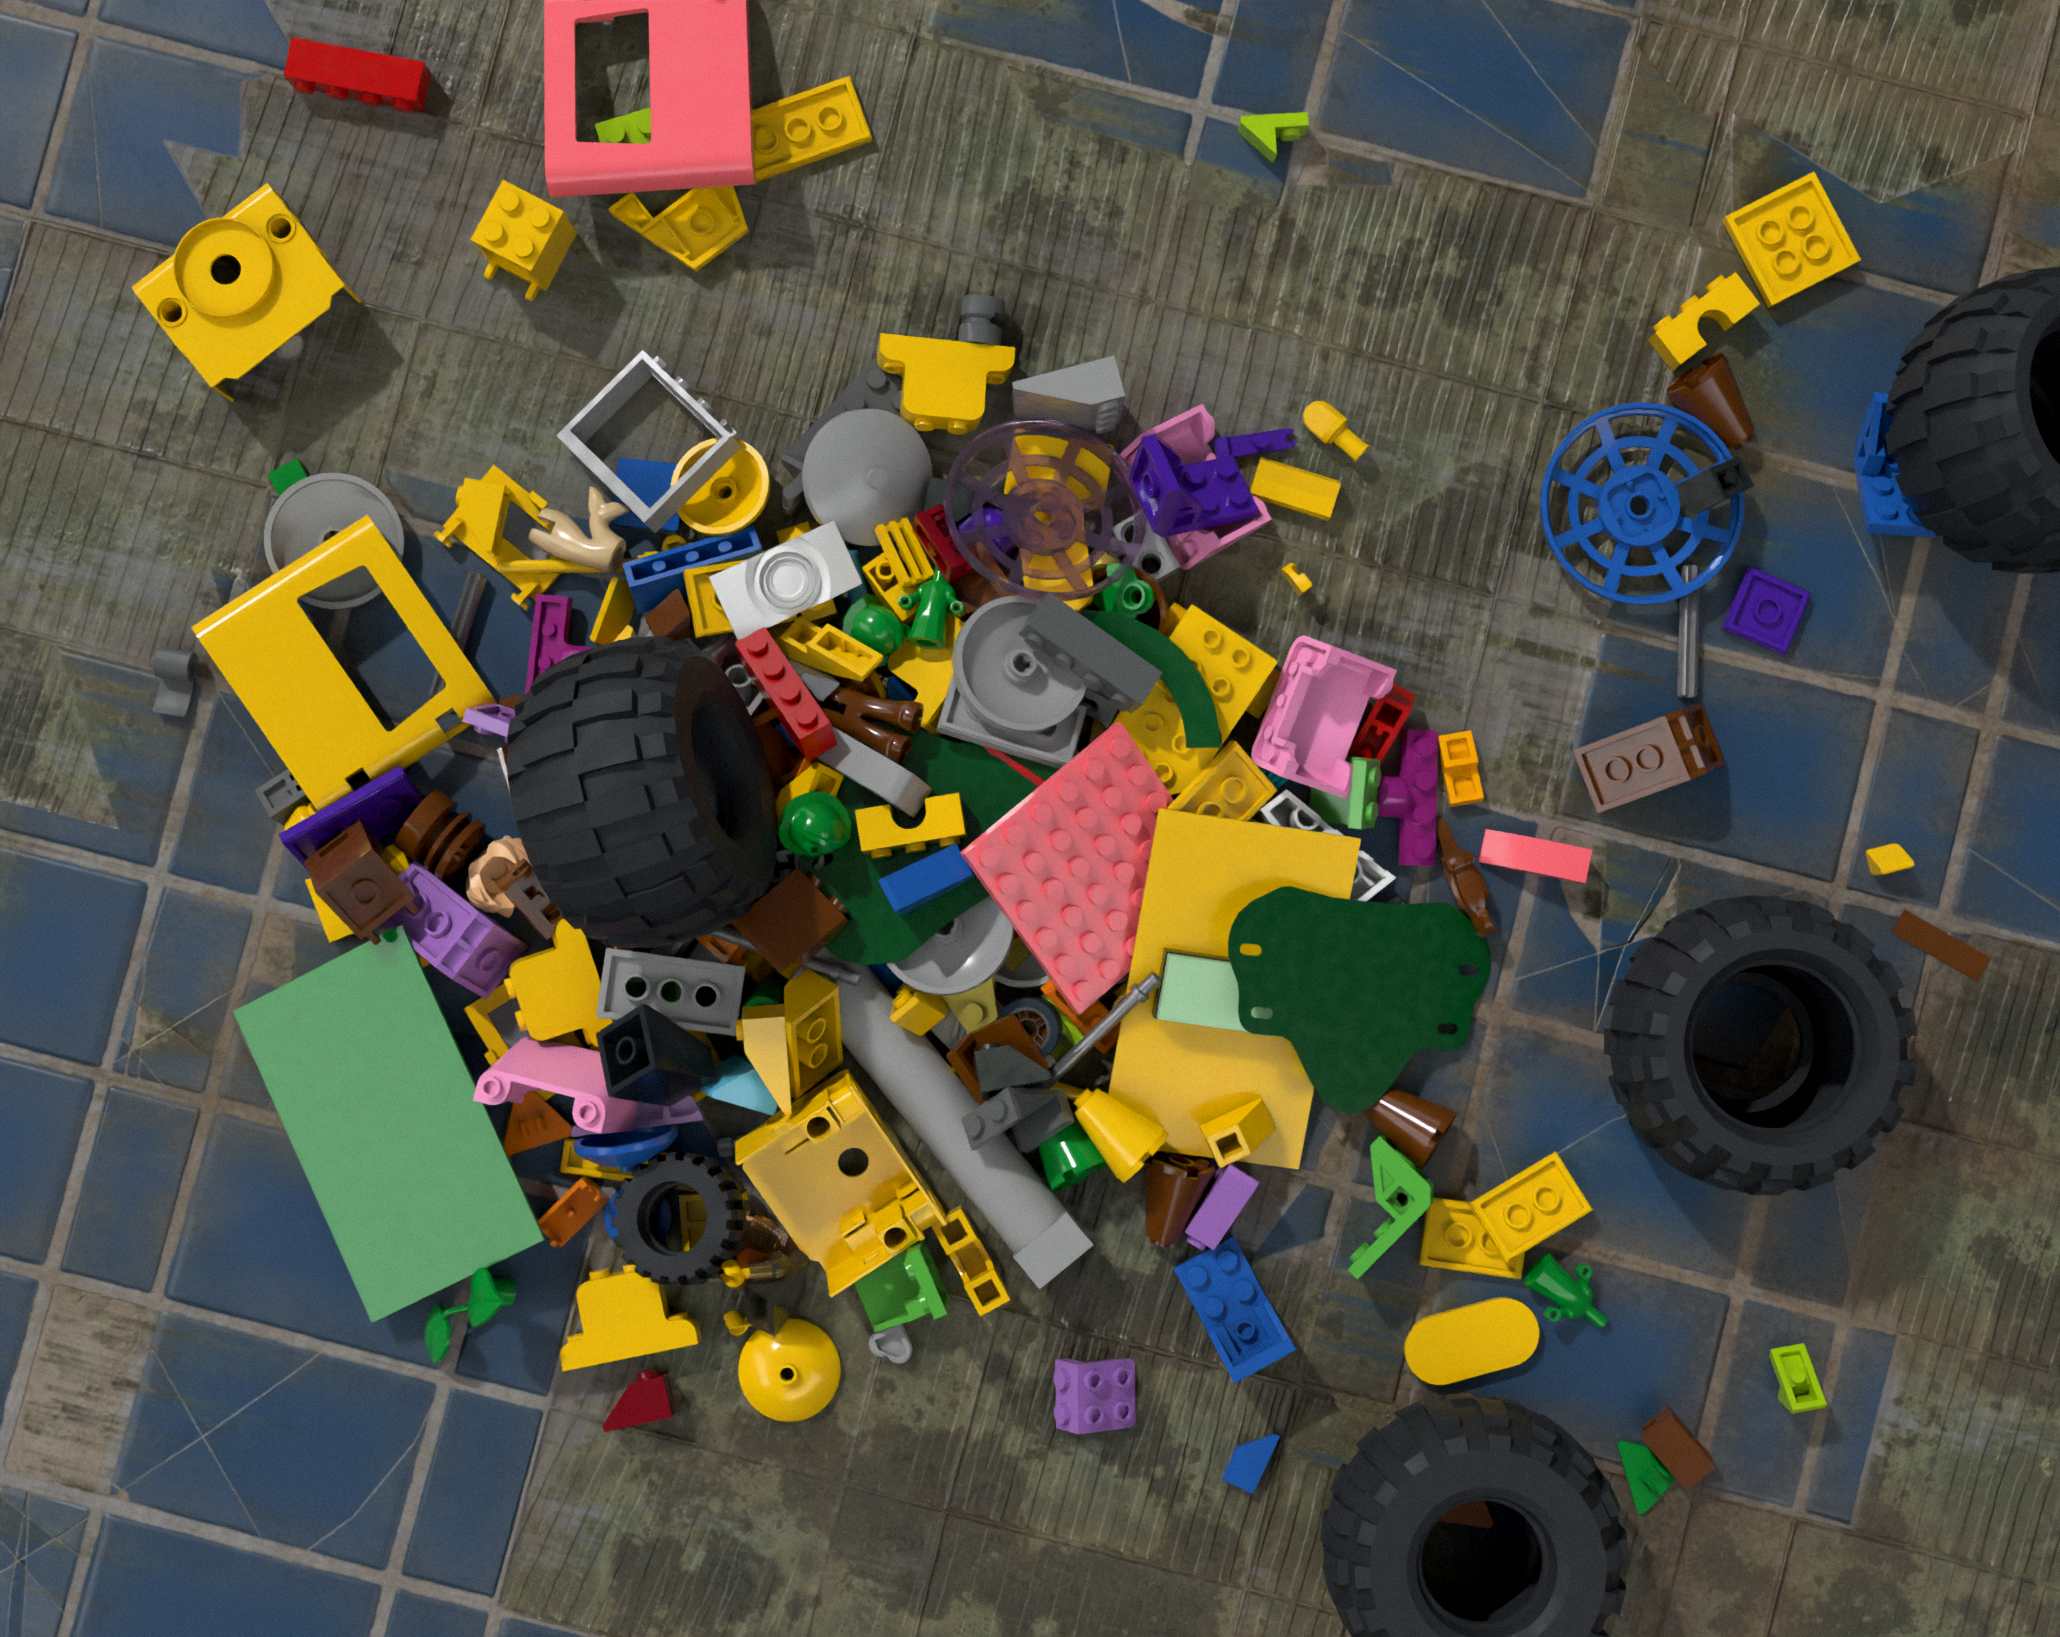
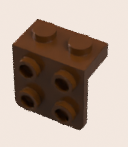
M1008 1015L965 1034L946 1055L953 1069L958 1073L979 1106L987 1101L981 1100L974 1066V1051H979L982 1045L989 1043H999L1000 1046L1009 1045L1041 1067L1049 1070L1047 1061L1018 1018L1014 1015Z

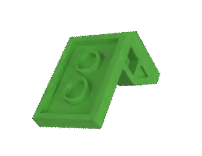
M1383 1134L1370 1145L1376 1201L1396 1221L1394 1222L1389 1217L1373 1233L1377 1240L1371 1246L1365 1241L1349 1257L1353 1264L1347 1270L1357 1280L1434 1202V1182L1420 1168L1415 1167ZM1398 1193H1404L1408 1197L1403 1204L1397 1199Z
M925 1239L917 1241L854 1283L875 1332L912 1321L928 1313H932L934 1320L948 1314L950 1298Z

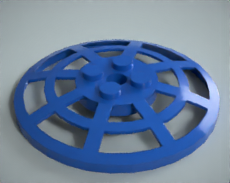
M1637 402L1617 405L1602 410L1582 421L1563 439L1554 451L1545 469L1540 488L1539 509L1542 529L1548 546L1560 566L1573 580L1588 591L1604 599L1626 605L1647 606L1667 603L1684 597L1706 584L1720 571L1731 556L1739 539L1744 520L1745 499L1744 492L1730 498V521L1728 529L1725 530L1707 524L1709 509L1698 513L1696 521L1680 516L1679 492L1676 485L1710 467L1733 459L1726 445L1712 429L1696 417L1677 408L1657 403ZM1633 415L1654 416L1664 419L1656 438L1631 436L1617 440L1614 438L1609 420ZM1677 424L1700 438L1713 452L1718 463L1699 471L1685 453L1676 446L1669 444ZM1596 427L1602 446L1585 459L1575 475L1558 468L1561 458L1570 446L1585 432ZM1642 447L1651 449L1645 466L1635 465L1626 467L1619 450ZM1664 454L1679 463L1688 474V477L1673 483L1668 476L1659 471L1658 469ZM1606 456L1614 475L1602 487L1584 480L1591 468L1601 458ZM1552 480L1570 488L1568 494V516L1571 530L1554 536L1549 515V493ZM1579 493L1597 500L1598 518L1583 525L1580 523L1578 514ZM1632 498H1641L1645 501L1647 510L1644 515H1636L1631 511L1630 501ZM1673 528L1691 534L1683 548L1670 558L1661 540ZM1604 530L1611 539L1616 541L1611 560L1597 551L1587 537ZM1702 538L1722 543L1717 555L1708 567L1696 578L1685 584L1675 566L1682 563L1692 554ZM1578 542L1592 560L1608 569L1603 587L1592 583L1580 574L1566 559L1561 549ZM1648 546L1657 563L1643 567L1624 565L1630 547L1640 548ZM1662 573L1672 589L1662 594L1649 596L1616 593L1621 574L1645 577Z

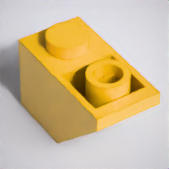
M883 552L864 565L862 571L875 596L884 607L892 610L901 621V624L910 625L916 617L920 602L914 603V608L911 611H904L901 609L898 600L902 595L916 592L918 586L912 585L901 588Z
M903 983L896 991L898 996L892 1001L894 1006L889 1018L895 1024L922 1036L947 1015L949 1006L942 996L924 993Z
M1262 1097L1199 1126L1219 1168L1252 1154L1276 1129Z

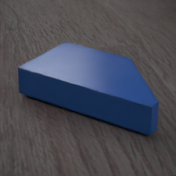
M1273 1432L1260 1439L1237 1445L1221 1478L1253 1494L1280 1435Z

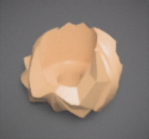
M507 835L500 840L491 842L488 848L483 850L481 855L470 864L465 886L468 899L472 905L484 912H497L507 918L512 915L515 906L498 888L495 882L523 858L530 864L521 838L512 839Z

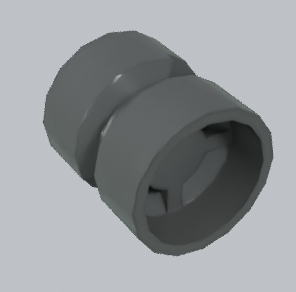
M965 295L962 297L961 318L965 320V323L959 326L958 341L1001 346L1002 329L998 327V324L1004 321L1005 301L988 295Z

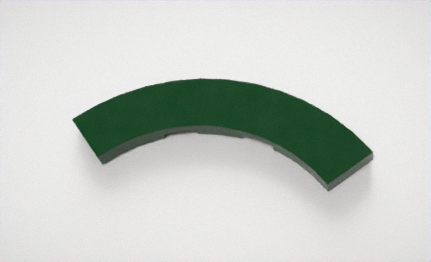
M1085 610V618L1163 672L1160 679L1172 694L1183 720L1186 748H1223L1222 731L1216 704L1213 701L1204 677L1189 656L1170 638L1136 619L1105 611Z

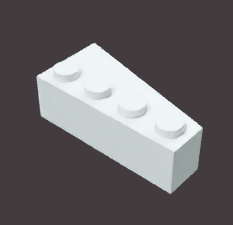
M1287 789L1266 803L1254 815L1258 823L1343 835L1337 829L1334 830L1325 823L1316 812ZM1359 850L1350 900L1367 901L1396 879V877L1373 861L1374 859L1364 851Z

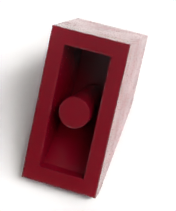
M651 1368L638 1372V1378H634L628 1385L603 1424L604 1432L671 1418L675 1414L676 1408L668 1371L658 1373L657 1368Z

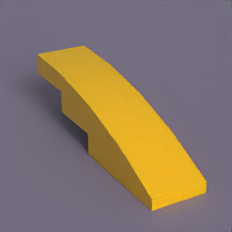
M799 616L795 622L766 628L785 656L836 676L863 682L883 660L882 654L828 623L823 628H820Z

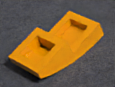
M1472 731L1438 736L1441 768L1449 807L1483 802L1484 795L1477 769L1478 757Z

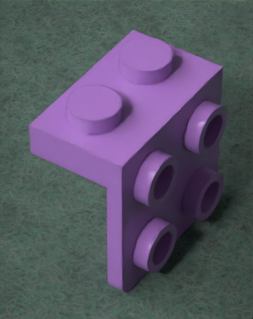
M1069 1358L1055 1359L1053 1380L1056 1387V1406L1054 1408V1418L1057 1429L1075 1434H1086L1134 1426L1136 1421L1135 1363L1132 1359L1120 1358L1094 1362H1081Z

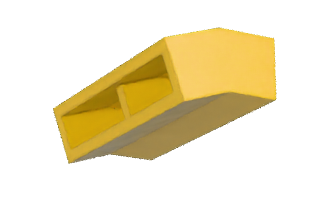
M1260 457L1250 493L1262 501L1328 521L1331 518L1341 481Z

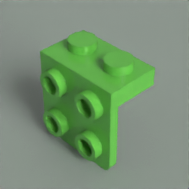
M1347 756L1345 761L1353 765L1352 785L1348 798L1345 799L1311 787L1309 808L1327 823L1348 825V828L1353 829L1373 828L1378 816L1377 788L1381 781L1380 759Z

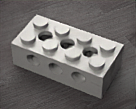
M606 948L596 1017L618 1020L638 1006L646 1004L683 1029L736 1036V1020H738L745 967ZM633 977H640L646 982L647 989L641 997H634L628 992L627 985ZM670 981L679 984L682 991L680 998L675 1002H669L662 996V987ZM708 986L714 989L716 992L714 1004L702 1006L697 1002L696 993L699 988Z

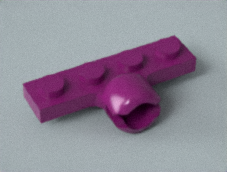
M536 594L525 693L529 692L535 678L544 673L546 669L572 654L591 649V647L569 644L568 638L573 599L570 597Z
M1401 730L1400 774L1397 777L1381 776V781L1377 788L1378 816L1395 817L1399 822L1398 865L1435 866L1438 731Z

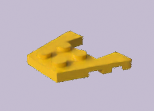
M734 186L693 188L654 218L633 192L628 193L608 208L614 218L695 272L749 232Z

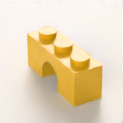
M1736 272L1727 279L1720 275L1706 286V289L1709 291L1706 295L1699 299L1695 294L1679 307L1682 311L1681 314L1674 319L1667 315L1652 327L1656 332L1648 341L1671 371H1674L1707 345L1698 332L1697 324L1699 318L1707 317L1714 319L1724 331H1727L1760 305L1759 301Z
M953 793L924 798L926 807L925 819L918 827L913 829H904L896 824L893 808L890 804L855 810L861 851L865 855L870 854L871 859H880L892 856L891 850L905 848L906 853L925 851L926 844L939 842L941 848L954 844L960 845V839L968 838L960 794Z
M961 1204L945 1213L947 1221L945 1226L938 1221L931 1227L946 1255L950 1256L963 1280L964 1288L981 1317L1010 1301L1011 1294Z

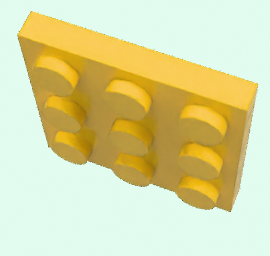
M1815 172L1764 196L1722 219L1768 308L1861 261Z

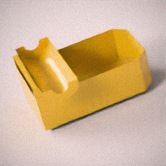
M1174 602L1169 608V627L1166 636L1189 656L1204 677L1218 710L1223 744L1245 711L1259 719L1269 705L1281 672L1274 668L1278 660L1194 604H1191L1189 609L1186 610ZM1160 678L1142 706L1133 713L1120 711L1111 726L1116 722L1123 724L1170 795L1181 793L1212 761L1220 749L1186 748L1184 725L1179 708L1169 689Z

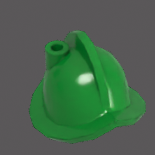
M871 594L861 597L849 607L843 618L842 632L883 655V660L876 668L888 665L891 653L902 646L904 638L908 637L911 631L909 625L901 624L895 613L884 607L881 601Z
M811 791L796 796L785 806L777 825V832L780 842L787 850L798 855L814 857L829 854L841 848L851 838V821L847 809L838 798L826 792Z

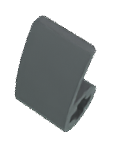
M163 647L158 649L154 659V674L161 679L152 709L153 712L181 717L187 716L198 669V656L195 652Z

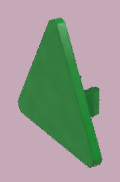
M1620 1440L1617 1442V1448L1634 1506L1639 1514H1644L1673 1484L1676 1478L1648 1446Z

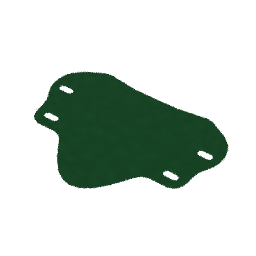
M883 721L870 722L913 739L911 751L901 766L933 789L929 797L953 793L960 794L968 838L960 839L961 844L958 846L961 851L1039 787L1001 759L991 755L988 750L979 744L969 741L955 743L922 729H919L916 734H912ZM855 739V740L859 741L860 743L866 745L867 747L871 748L870 746H868L867 744L863 743L862 741H860V740H858V739ZM1006 753L1045 781L1059 770L1058 768ZM846 776L843 777L839 787L838 799L847 809L851 821V838L841 848L831 852L834 857L833 861L820 870H814L812 862L822 855L814 857L799 855L797 862L798 869L804 875L810 870L824 884L820 889L824 896L829 900L834 895L848 909L845 914L851 917L849 924L831 939L825 947L844 962L860 965L894 963L907 959L942 927L990 896L973 872L974 878L903 916L895 913L878 880L947 847L941 848L938 842L926 844L925 851L906 853L905 848L891 850L892 856L886 858L871 859L870 854L865 855L861 851L855 810L888 805L889 803ZM925 803L915 819L891 805L895 822L901 828H916L925 819Z
M1291 886L1280 887L1251 901L1237 914L1231 926L1228 939V956L1238 983V1014L1242 1027L1251 1034L1282 1036L1289 1040L1308 1078L1322 1100L1334 1110L1345 1114L1362 1112L1375 1104L1393 1084L1409 1059L1417 1051L1424 1048L1455 1050L1465 1044L1470 1031L1474 1005L1488 981L1491 967V955L1487 938L1478 936L1471 920L1451 904L1444 902L1388 904L1333 898ZM1242 944L1259 945L1262 951L1258 956L1244 955L1240 952V947ZM1463 964L1475 965L1478 967L1479 972L1476 976L1461 975L1458 969ZM1254 1007L1270 1008L1273 1015L1269 1019L1254 1018L1251 1015V1011ZM1440 1023L1455 1024L1458 1030L1453 1035L1441 1034L1438 1032L1437 1027Z

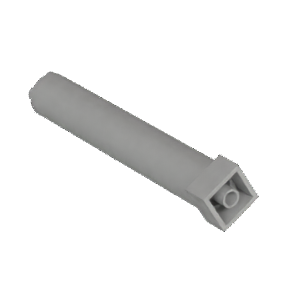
M824 946L814 956L815 958L835 964L836 961L843 963L844 968L862 974L858 987L839 980L837 983H834L839 986L842 1043L1013 1252V1258L1040 1290L1093 1246L1092 1237L1067 1206L1064 1207L1054 1193L1051 1192L1046 1183L1004 1132L978 1150H971L961 1118L979 1107V1104L972 1097L969 1089L958 1075L953 1072L949 1064L924 1034L919 1036L895 1024L889 1018L894 1006L892 1001L895 998L868 965L844 962ZM802 968V969H801L796 975H794L791 979L796 978L798 975H800V974H801L803 971H805L806 969ZM818 974L823 978L830 980V977Z

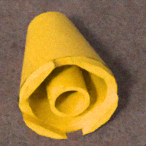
M1087 1088L1073 1103L1078 1107L1074 1115L1116 1178L1123 1183L1130 1179L1144 1165L1143 1162L1150 1155H1154L1169 1136L1164 1127L1098 1088L1093 1092Z

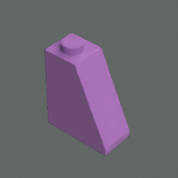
M1233 1163L1219 1168L1184 1230L1188 1234L1186 1241L1201 1250H1204L1206 1246L1214 1250L1260 1182Z

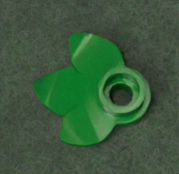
M1120 563L1107 565L1106 571L1111 585L1100 591L1093 598V603L1101 611L1121 614L1133 619H1137L1138 615L1149 611L1154 602V591L1151 585L1139 580L1135 570L1128 565ZM1141 592L1142 599L1138 604L1136 597L1137 594Z

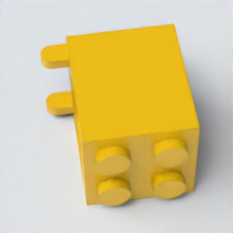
M502 180L470 240L489 262L483 276L491 280L500 267L529 282L530 286L525 294V299L532 302L540 289L547 291L577 232L563 210Z

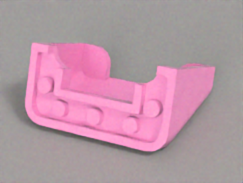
M1200 404L1141 433L1118 456V466L1138 500L1128 477L1142 437L1156 434L1178 452L1184 466L1216 459V456L1208 442L1215 435V421L1204 405ZM1252 496L1258 507V512L1254 518L1164 537L1180 568L1188 570L1272 520L1264 502Z
M1307 636L1298 637L1289 650L1254 741L1251 753L1252 761L1257 766L1283 778L1347 799L1352 785L1353 765L1345 761L1360 720L1369 697L1380 699L1390 692L1397 670Z
M531 1036L521 1038L480 1076L473 1101L488 1105H499L505 1101L523 1103L524 1096L528 1092L542 1090L574 1097L572 1115L575 1123L580 1128L600 1134L631 1132L639 1104L636 1101L608 1096L600 1052L550 1039L538 1041Z

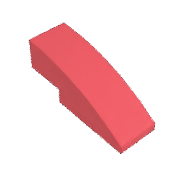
M1485 829L1478 862L1583 884L1586 883L1593 850Z

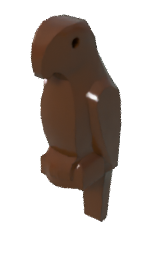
M1444 817L1436 820V834L1443 854L1440 860L1448 888L1457 908L1463 910L1468 915L1478 936L1486 937L1496 933L1498 929L1487 906V901L1491 898V895L1482 875L1473 863L1474 857L1472 852H1465V850L1458 847Z

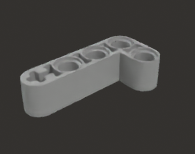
M832 726L838 745L815 757V759L880 796L898 810L915 819L925 803L924 798H928L933 789L907 769Z

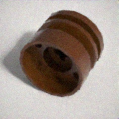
M435 790L417 806L406 820L397 835L395 847L412 860H417L428 851L424 861V868L427 871H432L436 868L435 876L441 881H445L464 866L474 854L484 835L487 824L480 819L471 822L473 814L469 811H465L453 819L458 803L442 791Z

